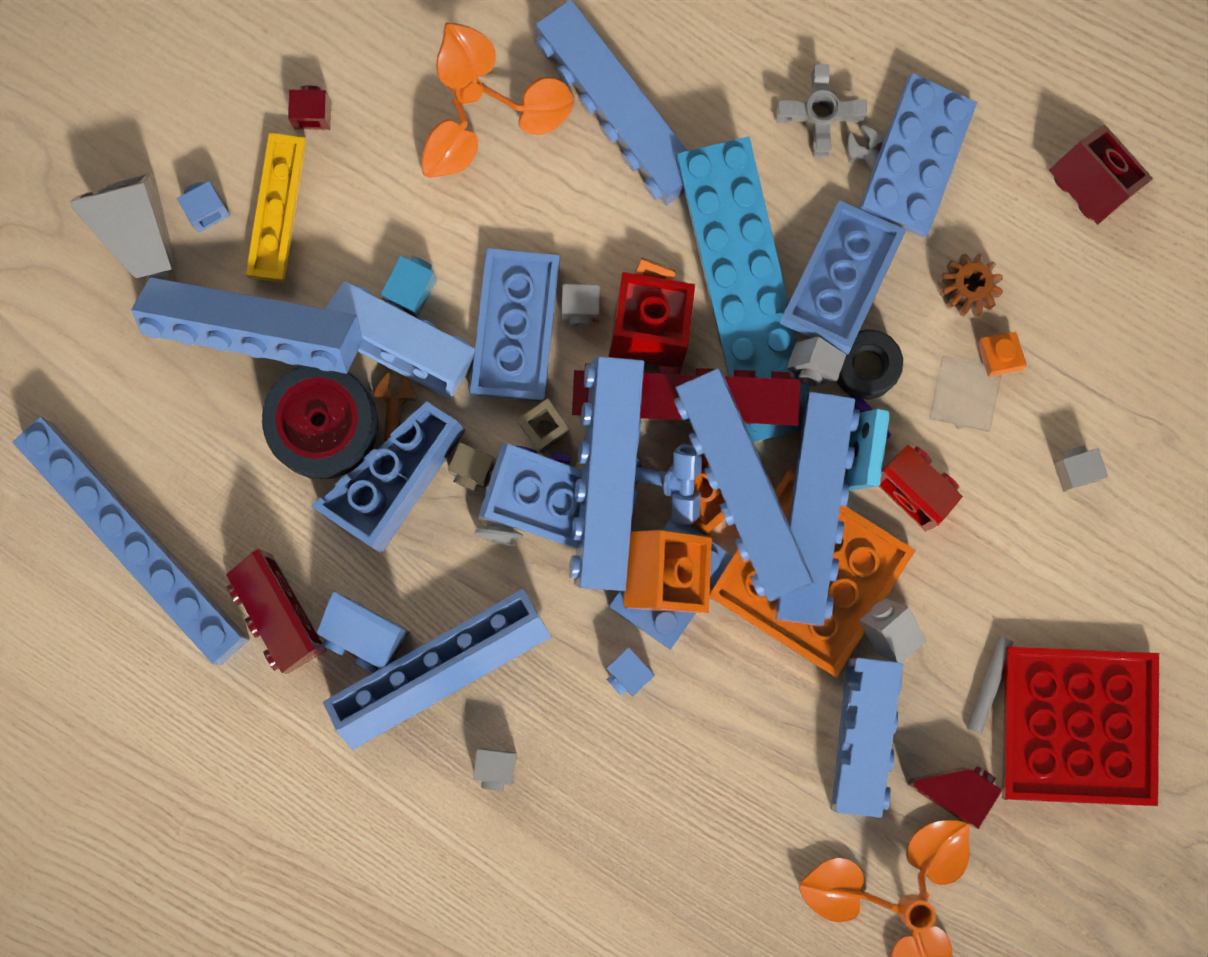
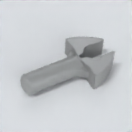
M862 125L860 132L868 142L867 149L859 146L850 132L846 144L847 158L849 163L856 159L865 161L872 172L878 157V147L883 144L884 136L876 130Z

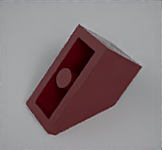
M976 766L974 771L962 767L911 778L907 784L921 795L976 829L980 828L1002 792V789L993 784L996 777L979 766Z

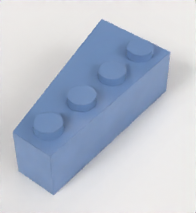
M426 401L390 434L391 437L377 450L374 448L364 457L365 461L349 475L343 476L335 484L336 487L324 498L320 497L311 507L373 549L383 553L466 430L458 421Z
M852 658L846 662L831 810L834 812L882 818L883 809L888 810L891 790L886 784L888 771H892L894 765L892 741L893 733H896L898 725L897 704L902 685L903 663L863 658Z

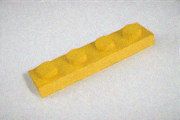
M269 133L246 270L248 278L285 283L307 147L305 137Z

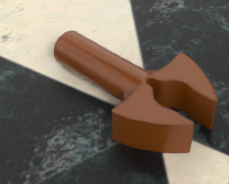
M390 372L381 379L374 392L375 398H383L387 403L384 431L385 442L391 437L390 434L400 426L402 405L407 400L416 401L413 387L404 375H402V389L394 397L389 389L391 384Z

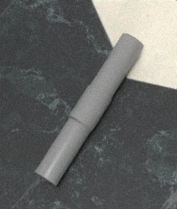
M999 636L967 729L982 734L992 702L995 699L1006 664L1007 647H1012L1014 641Z

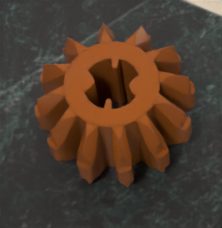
M962 254L959 258V263L951 260L946 266L949 272L942 273L939 280L947 285L939 291L940 296H951L946 306L951 309L956 304L960 305V316H965L970 308L975 316H980L983 313V307L991 310L996 305L994 298L1000 297L1003 293V290L995 285L1003 279V275L998 273L991 274L996 264L991 261L986 266L982 265V254H977L973 261H971L967 254ZM968 279L975 281L973 286H978L974 292L967 289L969 284L964 285Z

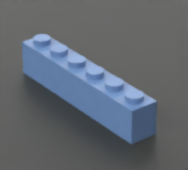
M569 0L536 24L537 39L535 40L537 47L546 58L552 56L559 65L556 70L567 86L572 84L581 94L578 96V99L586 112L590 115L592 113L597 115L602 122L600 129L611 143L616 141L624 151L621 155L627 166L633 172L637 169L646 180L643 184L654 200L660 198L665 206H667L684 194L676 154L687 151L574 2Z
M152 277L149 278L131 309L141 335H146L150 338H162L178 341L186 345L194 344L210 347L218 351H231L254 358L262 357L283 361L290 365L299 364L314 367L323 371L347 374L363 341L357 315Z
M592 357L591 364H587L585 367L584 386L589 387L588 403H583L581 424L586 426L585 441H580L578 448V463L583 464L582 479H577L575 486V501L580 502L579 517H574L572 524V539L577 540L576 555H571L569 562V577L574 578V585L579 588L626 591L644 361Z
M718 368L676 387L680 397L674 399L682 419L689 418L695 432L689 434L698 455L705 453L710 465L709 468L705 469L706 476L713 490L719 488L721 490L725 503L720 504V508L728 525L735 524L741 538L735 540L743 560L747 561L750 559L756 574L751 575V579L759 597L766 595L768 601H773L813 584L812 576L723 372Z
M809 392L806 397L788 524L814 583L778 598L775 620L822 626L824 625V618H831L834 598L828 596L829 582L836 581L839 559L833 558L835 543L841 544L844 531V521H838L840 506L846 507L849 484L843 483L845 469L852 468L855 450L854 447L849 446L850 432L857 431L860 410L854 409V398Z
M523 588L328 698L323 703L336 732L354 750L550 639L551 636Z

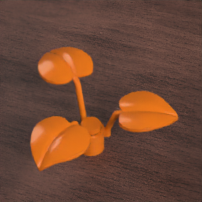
M446 22L442 43L437 55L436 72L446 88L455 96L452 103L456 106L460 121L458 125L454 120L444 119L431 130L426 139L421 158L423 175L428 178L452 175L464 170L472 163L478 151V138L473 131L465 129L468 122L463 103L477 102L481 98L482 93L488 94L516 111H522L518 121L519 127L531 135L547 134L558 128L569 116L575 97L562 81L554 77H541L533 81L523 93V104L516 103L489 88L478 77L486 75L494 67L496 59L494 45L485 35L474 28Z
M939 820L924 825L912 835L907 845L906 858L912 866L920 869L917 875L919 894H907L899 900L898 904L861 891L864 886L863 872L853 861L841 857L830 858L816 866L801 880L799 885L800 893L806 904L815 913L833 922H847L856 918L860 912V899L868 900L897 913L898 918L911 928L912 935L903 936L896 941L891 957H953L952 945L948 936L939 927L934 926L936 912L934 907L927 902L930 895L926 890L925 877L927 876L930 881L938 885L951 884L961 878L969 863L970 826L968 823L959 820Z

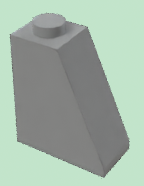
M153 173L107 185L106 188L98 190L99 194L93 195V192H87L76 196L70 201L72 209L135 279L146 276L148 281L150 277L161 279L169 275L167 270H171L176 262Z

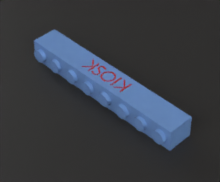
M39 417L12 441L212 664L223 665L250 640L54 423Z

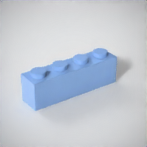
M343 281L325 308L327 310L357 315L363 337L358 352L450 400L472 366L475 348L471 347L464 339L450 336L438 330L433 323L424 319L419 320L409 315L395 303H386L362 286H353Z

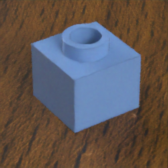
M210 181L206 183L198 182L185 189L184 194L177 198L189 222L198 233L231 216L218 191Z
M628 648L607 667L611 675L606 680L621 696L627 691L631 696H634L655 675Z

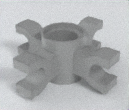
M815 64L814 71L811 74L813 93L808 101L779 100L778 107L776 108V123L804 121L806 127L813 131L814 134L813 158H828L829 152H831V127L835 121L864 122V116L867 115V99L839 101L838 97L829 91V64ZM818 105L824 106L829 110L830 115L828 117H819L813 112L812 108Z

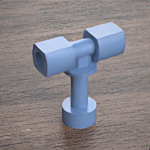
M681 444L674 451L673 466L669 467L667 472L641 467L640 459L636 458L634 487L638 482L664 487L665 495L672 496V520L682 524H693L700 517L701 493L694 490L695 479L701 473L702 454L698 455L693 445Z

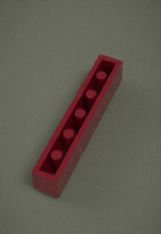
M660 366L658 367V373H644L643 369L640 419L690 421L689 418L683 420L677 409L674 399L680 396L676 387L716 369L696 368L695 375H682L680 367ZM585 369L574 370L572 415L581 416L583 403H588L589 387L584 386ZM733 370V377L724 376L745 424L800 426L802 381L794 379V372L771 371V378H756L755 370Z

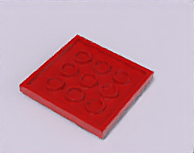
M1008 646L1004 668L1002 799L1158 806L1159 653Z

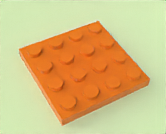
M789 470L775 489V494L787 521L789 519L795 474ZM840 506L838 521H844V531L841 544L835 543L833 558L839 559L836 581L829 582L828 596L834 598L833 610L830 619L824 618V625L815 626L775 620L777 599L768 601L766 595L759 597L751 579V575L756 574L750 559L744 561L738 549L710 592L709 597L834 678H837L865 633L859 620L870 611L873 605L888 596L916 551L847 506Z

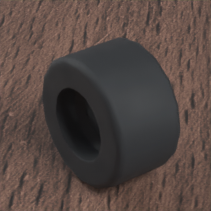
M865 329L859 331L849 354H846L837 384L845 393L865 400L883 396L893 388L903 372V356L899 345L891 336L879 330ZM872 351L880 357L882 370L877 377L868 379L858 375L854 368V360L859 353Z

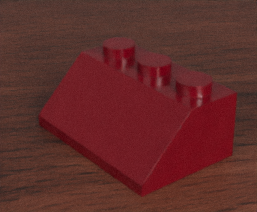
M258 548L226 574L231 583L226 586L228 593L236 605L243 604L249 616L245 618V622L255 638L261 636L268 648L263 651L264 656L274 671L279 669L281 673L289 674L327 651L272 554Z

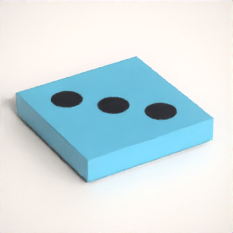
M874 409L861 412L857 431L850 432L849 446L855 448L852 468L845 469L843 482L849 484V491L879 487L889 423V411Z

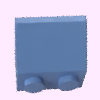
M333 592L317 634L326 638L322 644L323 646L340 655H343L345 650L358 656L356 664L374 673L378 668L382 669L393 662L410 631L354 600Z

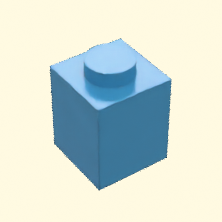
M400 255L380 294L384 302L395 303L404 312L418 318L437 281L434 271L431 270L432 265L416 256H412L411 260Z

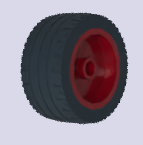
M301 366L282 376L271 388L270 393H268L262 412V428L268 447L282 464L299 475L313 479H330L343 476L356 469L365 461L364 457L374 447L378 434L376 405L364 385L349 372L346 374ZM325 415V423L319 427L314 426L315 420L319 416Z

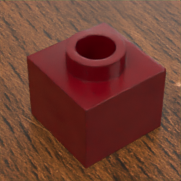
M313 85L301 86L300 90H289L288 119L294 129L330 130L331 100L326 90Z

